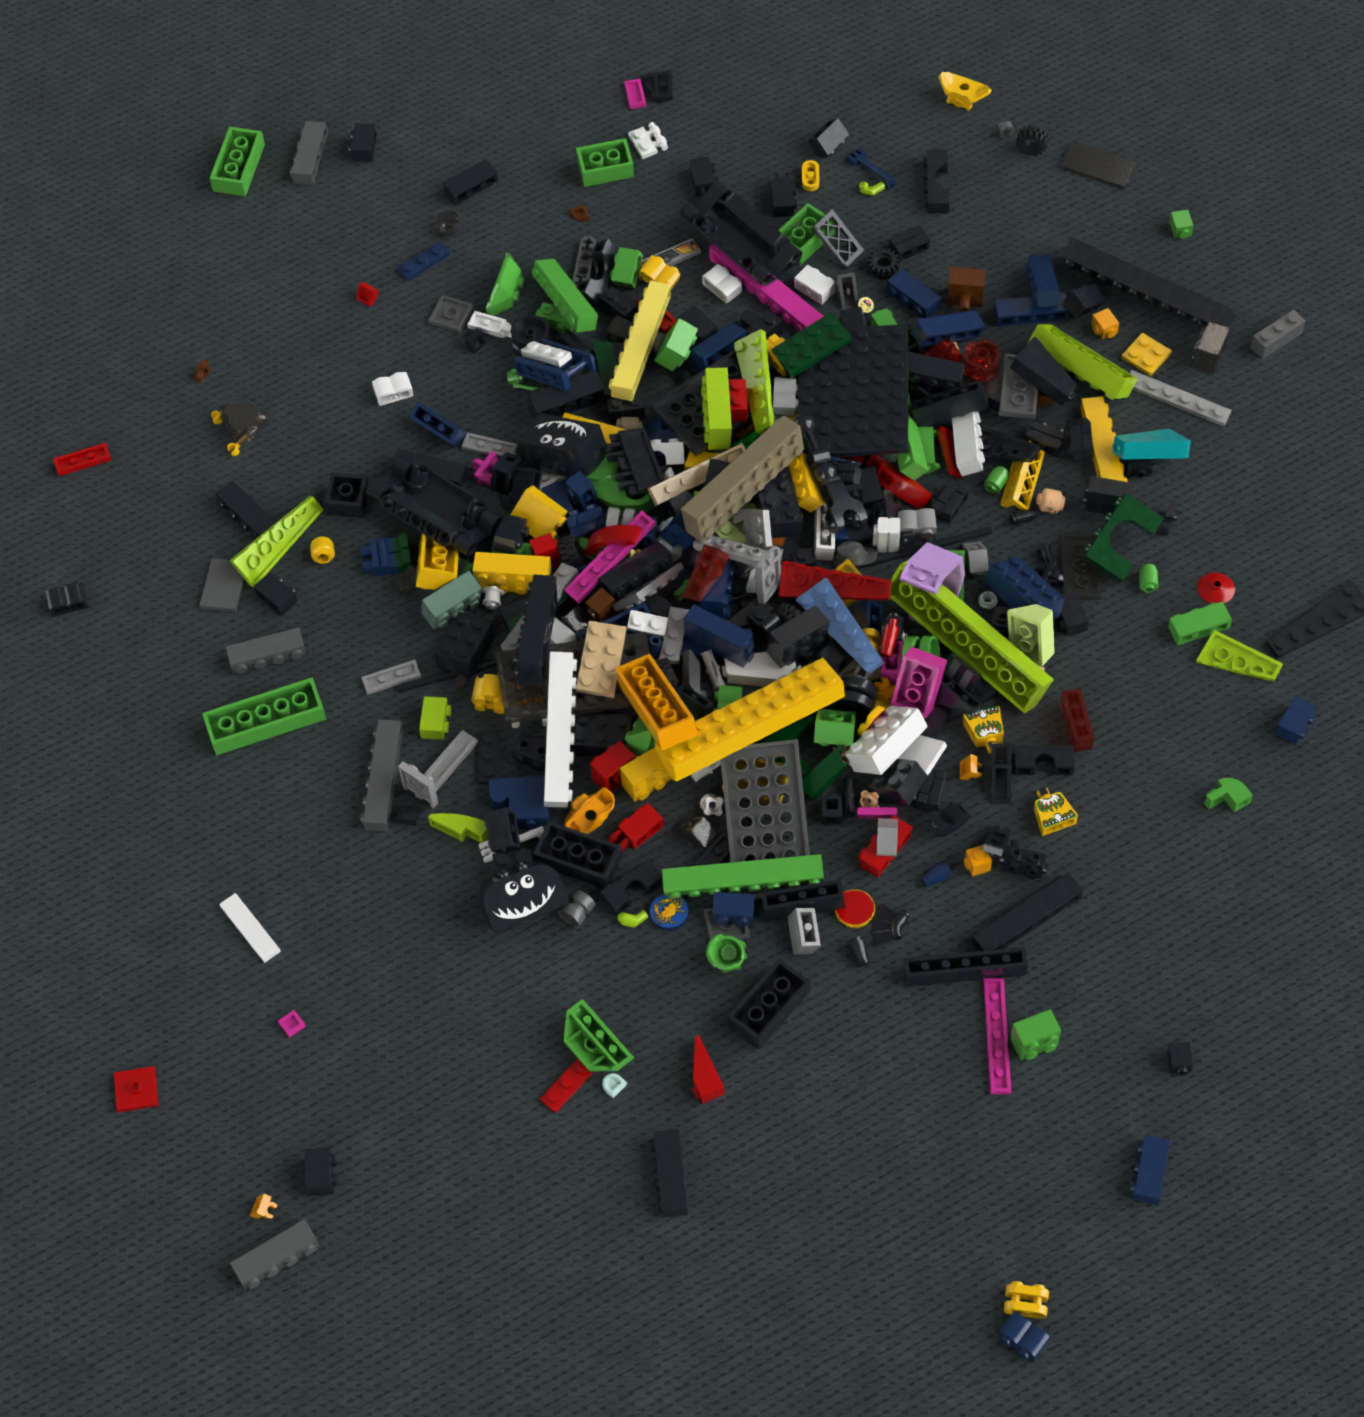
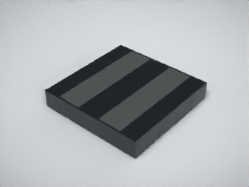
M955 653L949 655L944 671L972 694L982 676Z

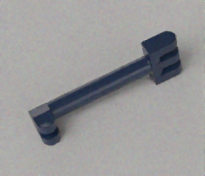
M861 148L853 152L851 156L846 157V160L855 166L860 163L885 180L884 185L888 190L891 189V185L893 187L896 185V180L865 159L867 158V152Z

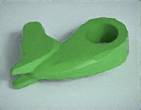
M605 457L593 473L585 476L593 483L597 499L608 507L619 508L621 513L626 508L636 509V515L641 511L646 514L655 507L649 492L643 498L633 500L629 498V491L618 490L617 485L621 482L614 480V476L620 470L618 461L608 462Z

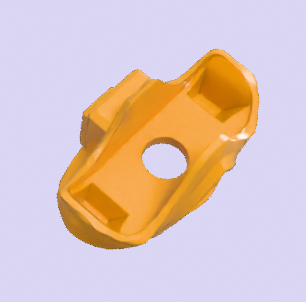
M603 787L595 794L578 796L571 802V811L565 818L564 826L586 834L591 833L602 825L609 813L614 809V795L607 788ZM587 811H594L596 818L588 820L585 817V813Z

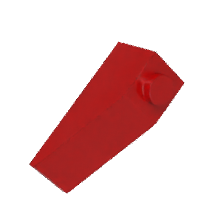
M698 1035L695 1036L694 1087L691 1089L695 1099H700L701 1103L704 1104L725 1095V1090Z

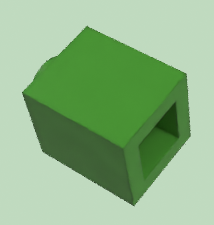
M1189 211L1171 212L1169 223L1174 238L1185 239L1192 236L1193 223Z

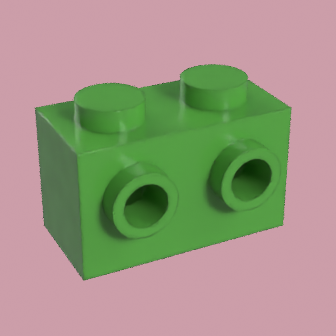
M619 247L618 253L614 257V269L610 273V279L615 286L636 288L643 255L639 250Z

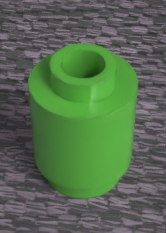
M1001 466L994 468L984 482L985 489L992 494L999 493L1008 480L1009 472Z
M1153 564L1142 565L1139 570V586L1145 593H1153L1159 587L1158 570Z

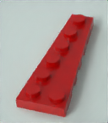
M782 561L779 591L781 599H797L824 578H827L842 600H891V580Z

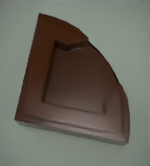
M585 205L569 209V213L574 219L590 221Z
M202 359L196 368L194 380L198 383H201L210 373L206 360Z

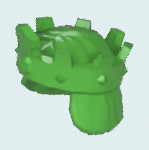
M720 933L710 939L706 948V956L712 967L721 970L723 973L734 970L738 971L741 969L744 959H747V954L745 953L746 944L741 939L738 940L733 936H724Z

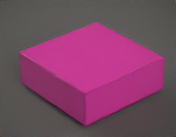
M295 1010L277 1021L289 1038L306 1027Z

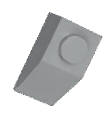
M981 541L963 543L962 547L965 550L968 571L973 573V575L984 574V571H988L987 548Z

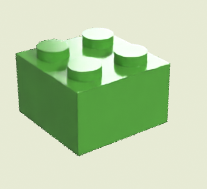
M679 318L667 332L654 361L671 371L677 366L680 367L691 352L689 348L694 345L697 339L695 334L698 329Z
M829 709L818 710L815 722L814 743H818L821 746H829L830 744L843 747L851 746L854 740L856 712Z
M1050 1009L1013 1023L1010 1039L1020 1060L1025 1058L1032 1060L1038 1056V1053L1043 1051L1050 1053L1057 1048L1061 1029Z

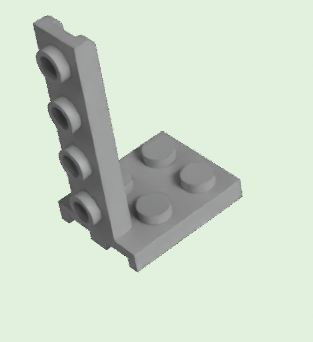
M716 536L707 538L703 543L697 539L694 541L693 547L698 551L755 566L754 578L756 580L758 603L765 604L780 586L781 563L779 547L772 546L767 551Z
M462 730L424 775L414 765H408L402 761L398 769L403 789L406 791L407 789L415 793V797L421 801L422 799L428 801L430 806L435 808L438 804L436 791L474 749L479 740Z

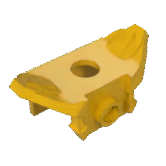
M941 72L938 77L945 94L948 96L947 103H952L958 108H966L967 111L972 108V103L988 96L992 91L987 85L949 72Z

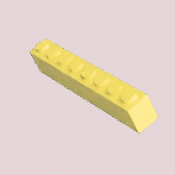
M650 281L648 287H645L643 292L644 299L640 300L639 312L635 313L634 325L630 326L629 339H625L624 352L620 353L619 365L615 366L614 379L611 378L609 382L611 397L633 401L671 297V285Z

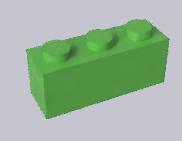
M1222 601L1211 603L1200 609H1192L1185 614H1176L1170 618L1168 628L1176 644L1180 645L1211 635L1214 630L1221 632L1230 629L1232 618Z

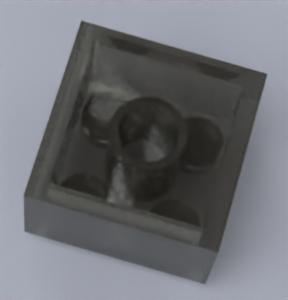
M1210 321L1206 328L1203 327L1200 334L1201 339L1196 342L1193 350L1195 351L1191 362H1194L1193 369L1212 376L1214 375L1225 351L1230 328Z

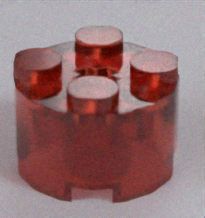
M981 339V341L974 343L971 341L964 351L963 364H965V375L975 380H981V382H988L997 374L1000 365L1001 354L997 344L987 339Z

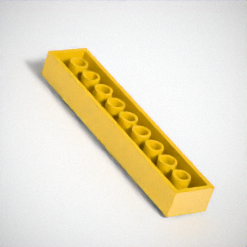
M821 658L695 721L697 736L664 750L655 741L657 757L677 782L845 697L843 680L827 661Z

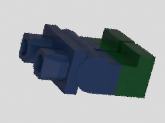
M401 533L399 537L370 539V545L360 546L362 558L372 557L373 559L363 561L364 573L375 572V576L412 571L406 533Z

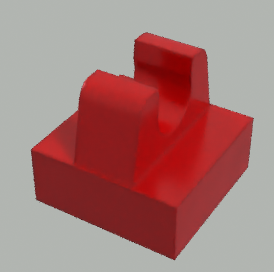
M365 282L359 283L356 299L367 306H372L378 297L379 290Z

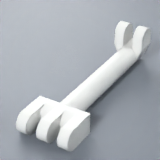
M543 826L519 835L520 843L537 836L540 839L544 831ZM488 840L480 843L479 848L480 850L483 849L481 854L485 856L483 858L484 862L492 861V853L494 852H491Z

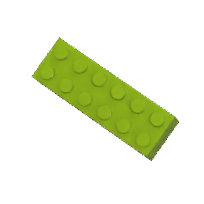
M1051 324L1037 325L1030 338L1031 340L1035 336L1054 359L1061 364L1065 371H1072L1076 374V378L1081 381H1088L1091 383L1090 386L1096 390L1101 389L1105 392V396L1112 400L1127 398L1138 381V378Z

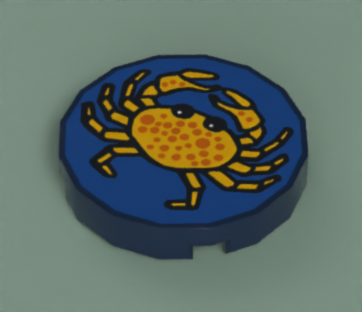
M661 894L650 905V918L653 924L661 930H677L684 926L688 920V903L682 896L678 899H670L669 896L666 897L665 894Z

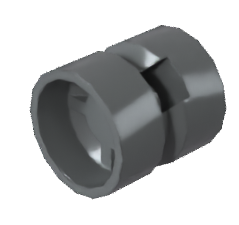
M576 889L568 898L569 903L563 905L559 910V915L564 921L578 928L586 919L585 914H590L595 907V902L589 895Z

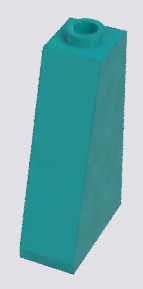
M1162 429L1114 436L1112 449L1113 454L1121 459L1189 458L1191 441L1171 429Z

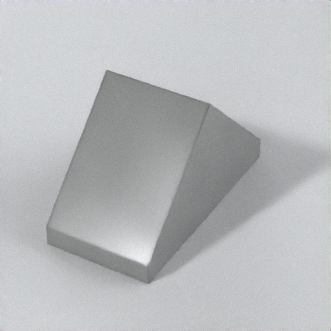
M878 818L877 856H897L898 819Z

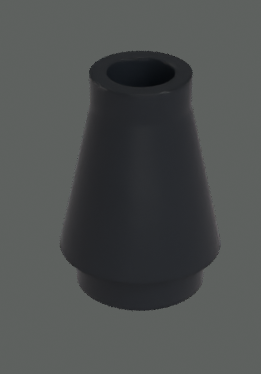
M862 936L849 939L846 948L856 961L858 967L868 965L869 960L865 940L862 939Z

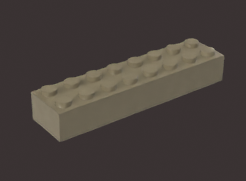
M783 415L681 508L686 532L703 543L720 526H723L733 514H736L746 502H749L758 491H761L771 479H774L783 468L787 467L796 456H799L804 450L800 425Z

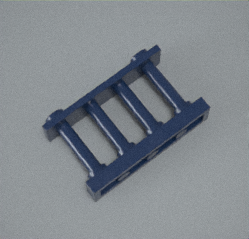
M546 339L541 340L542 344L571 352L572 359L561 367H552L551 364L539 363L537 360L526 359L520 356L513 359L517 375L563 390L571 388L569 377L582 368L591 371L596 370L593 354ZM570 364L574 365L566 371L563 370Z

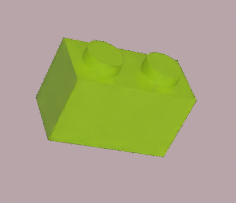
M424 696L419 729L421 738L444 740L445 733L449 732L447 716H451V705H448L447 698Z

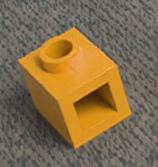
M1109 308L1093 314L1091 323L1093 331L1102 340L1107 337L1112 338L1118 333L1119 322Z
M984 845L966 850L963 862L972 877L991 871L992 860L987 852L982 851Z

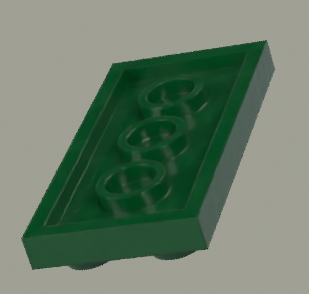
M830 312L772 348L771 351L789 376L793 378L851 342L852 337L836 316Z

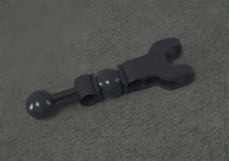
M807 414L797 415L793 421L800 425L802 437L809 450L806 452L807 464L811 467V471L814 470V478L820 483L819 488L828 508L825 514V522L832 533L841 532L845 525L843 517L849 519L854 527L865 526L868 517L862 503L849 495L840 476H837L836 467L830 463L832 459L826 447L819 448L812 433L815 427L814 420Z

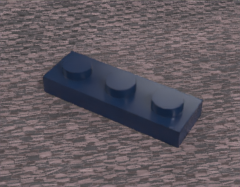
M438 242L398 266L397 271L406 281H409L450 256V252L441 242Z

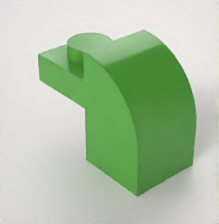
M1222 778L1218 780L1216 789L1214 788L1206 794L1204 804L1210 809L1226 801L1233 812H1236L1250 804L1253 795L1241 781L1234 778Z

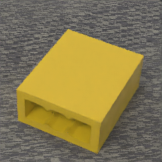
M532 485L525 490L510 515L527 519V527H529V534L532 537L537 538L550 533L554 539L557 535V528L565 523L567 519L565 516L568 511Z

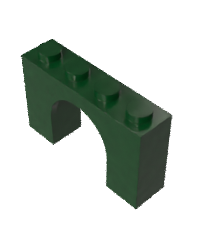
M1128 493L1118 496L1113 504L1116 507L1112 512L1109 511L1103 519L1105 521L1102 528L1099 526L1093 534L1095 536L1092 543L1088 542L1083 549L1085 552L1083 555L1084 559L1119 582L1125 579L1133 564L1112 549L1110 533L1117 523L1127 522L1151 536L1156 532L1164 519Z

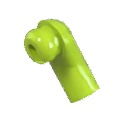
M861 182L859 184V191L862 194L874 196L883 191L885 185L883 182H879L874 186H868L867 182Z

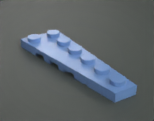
M824 578L796 599L805 610L815 605L830 621L828 633L868 674H871L885 663L827 578Z

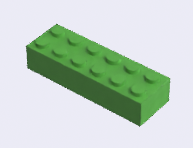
M313 677L202 713L216 756L326 720Z

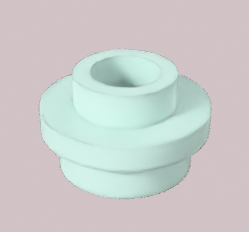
M990 591L982 593L979 596V605L983 609H993L997 605L996 595Z

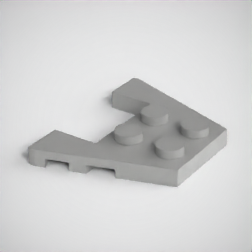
M740 508L736 514H733V524H743V531L745 532L744 544L769 551L772 547L769 510ZM737 562L738 578H747V572L753 570L755 566Z

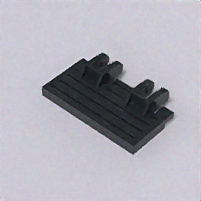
M645 428L623 430L609 435L611 444H606L603 449L605 453H610L606 456L608 462L618 461L622 472L614 476L616 482H621L617 485L619 491H629L630 495L648 493L649 488L665 481Z

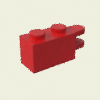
M647 803L645 806L639 807L632 816L623 819L618 826V830L609 837L608 841L615 843L623 838L624 840L618 844L621 845L622 851L629 846L635 850L664 827V820Z

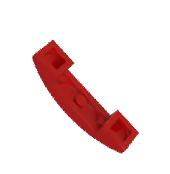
M612 525L601 528L590 536L583 555L586 557L598 554L600 547L619 543L622 547L636 544L642 528L634 525Z

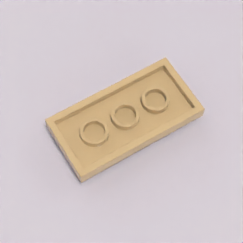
M589 621L576 692L614 698L617 684L614 668L620 666L627 627Z

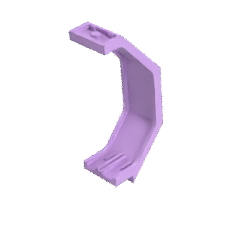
M927 542L908 560L900 580L935 595L941 584H943L958 597L965 576L963 556ZM909 615V621L921 625L917 620H915L911 615Z

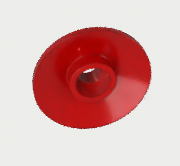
M1214 572L1200 578L1197 584V591L1199 596L1210 604L1222 601L1227 603L1234 596L1235 586L1228 576Z

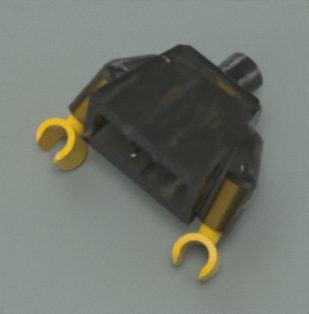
M232 402L224 404L220 412L215 410L211 413L214 424L223 422L233 442H237L236 444L230 443L227 446L229 452L235 449L231 452L232 456H237L240 452L238 448L246 445L259 433L261 423L267 422L266 413H257L252 404Z

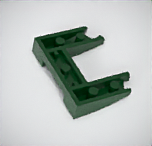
M810 716L808 720L802 718L772 733L763 743L799 739L816 719ZM839 745L814 769L800 757L803 790L810 798L818 799L848 767L849 762L843 763L840 755L841 752L845 751L843 746ZM777 757L775 759L778 763L785 764L786 762L784 757Z

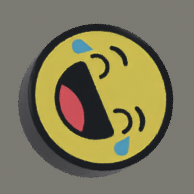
M861 297L856 302V307L861 306L864 315H868L874 310V302L870 297Z

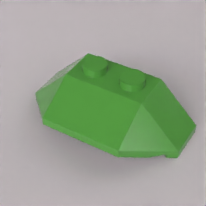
M510 253L505 254L504 261L486 305L488 315L495 316L512 308L514 302H517L519 299V288H523L524 278L522 277L521 269Z
M583 999L566 1011L564 1043L589 1072L618 1071L634 1059L632 1054Z

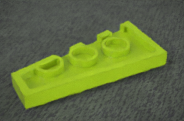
M1216 630L1213 631L1196 660V663L1271 682L1275 681L1283 667V663Z

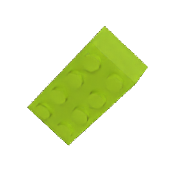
M705 368V375L702 376L701 396L703 397L702 412H704L703 427H705L704 442L708 443V450L730 449L732 425L728 368Z

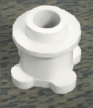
M496 586L482 588V592L486 593L485 599L482 602L483 605L491 610L500 607V595H504L505 591L500 590Z
M706 794L701 798L700 807L706 815L715 814L720 816L724 800L721 797H716L714 794Z

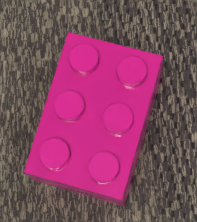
M911 646L903 657L890 705L918 708L923 718H927L934 709L947 660Z

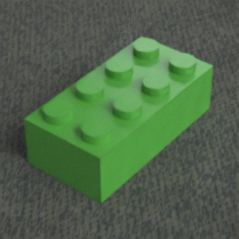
M229 126L210 176L213 192L246 197L265 146L262 131Z

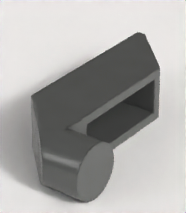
M691 649L682 652L683 684L706 698V692L700 690V662Z

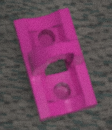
M491 451L484 461L478 458L472 461L473 469L476 470L474 477L477 479V485L481 486L482 483L489 486L492 485V474L490 472L493 465L499 460L495 452Z

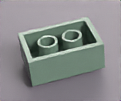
M467 571L422 600L421 613L434 630L438 627L442 629L449 623L450 619L456 617L458 612L464 613L469 607L473 609L479 605L482 587L471 572Z

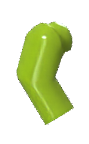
M641 910L636 915L621 912L617 919L621 925L635 928L646 920L648 915L644 910Z

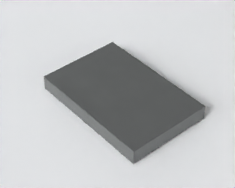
M212 558L199 604L200 608L237 612L245 579L231 564L230 560Z

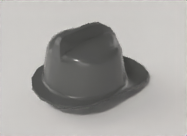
M850 540L843 542L837 547V555L834 557L833 563L838 567L846 559H849L854 566H862L876 561L878 555L875 549L867 546L863 547L861 543Z

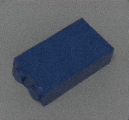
M694 604L683 618L685 639L707 650L712 649L713 653L743 668L747 662H751L754 657L752 633Z

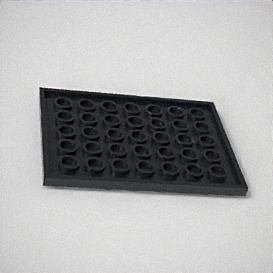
M908 325L845 328L852 337L851 342L799 373L798 415L807 414L812 417L815 423L812 433L819 448L826 447L831 457L909 453ZM802 437L804 445V450L802 453L806 454V452L809 450Z

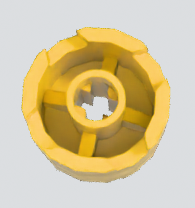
M484 674L483 678L477 676L471 698L472 703L475 705L474 708L478 711L492 709L494 713L504 714L505 710L509 707L513 687L512 682L509 681L507 683L503 681L502 676L494 674Z

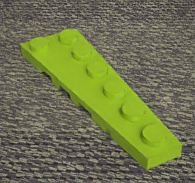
M760 329L734 342V349L742 379H746L747 399L755 430L757 433L763 434L774 424L766 332Z
M309 496L230 560L231 564L246 582L253 587L273 568L324 509L313 496Z

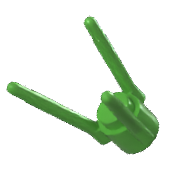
M516 369L508 371V383L513 385V388L532 391L541 389L520 384L524 382V377L517 375Z

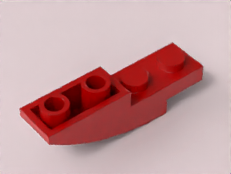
M881 455L870 456L865 468L876 467L880 485L919 509L926 507L932 496L930 492L917 481L902 474Z

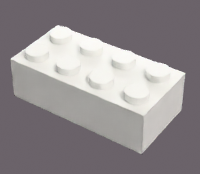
M890 706L850 746L845 755L854 772L882 775L928 726L918 708Z

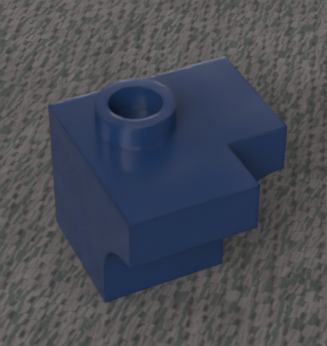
M682 512L677 514L660 533V536L672 547L679 544L684 549H687L696 540V538L686 532Z

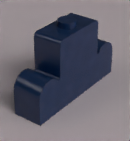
M545 776L489 779V795L492 806L498 810L509 806V809L514 810L518 827L532 829L536 826H544L550 821L549 807H544Z

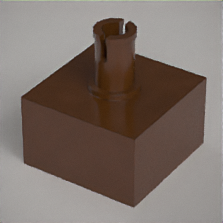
M950 267L947 305H958L960 313L969 312V307H982L986 270Z

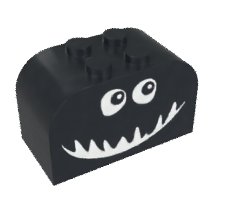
M539 413L524 432V440L534 467L545 473L570 477L580 471L584 476H588L597 469L608 454L603 449L606 441L599 424Z
M520 861L515 863L512 869L506 871V868L496 871L495 876L486 879L482 883L478 893L479 903L489 928L495 934L569 903L560 877L552 867L541 861H529L526 863Z

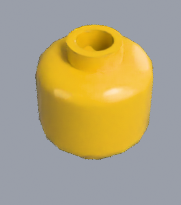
M317 537L312 540L310 552L313 561L319 564H326L332 561L335 556L332 540L327 537Z

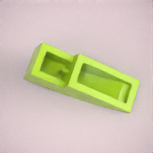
M449 813L430 814L428 816L430 826L462 842L467 836L480 843L485 842L489 837L485 821Z

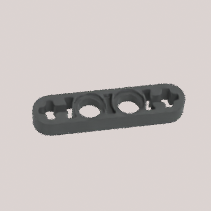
M585 236L580 241L572 280L576 287L580 280H588L591 276L593 260L590 255L596 244V240L592 236ZM587 243H591L589 244V250L586 249ZM583 256L590 257L587 261L581 260ZM580 270L587 271V273L583 275L579 274L578 272Z

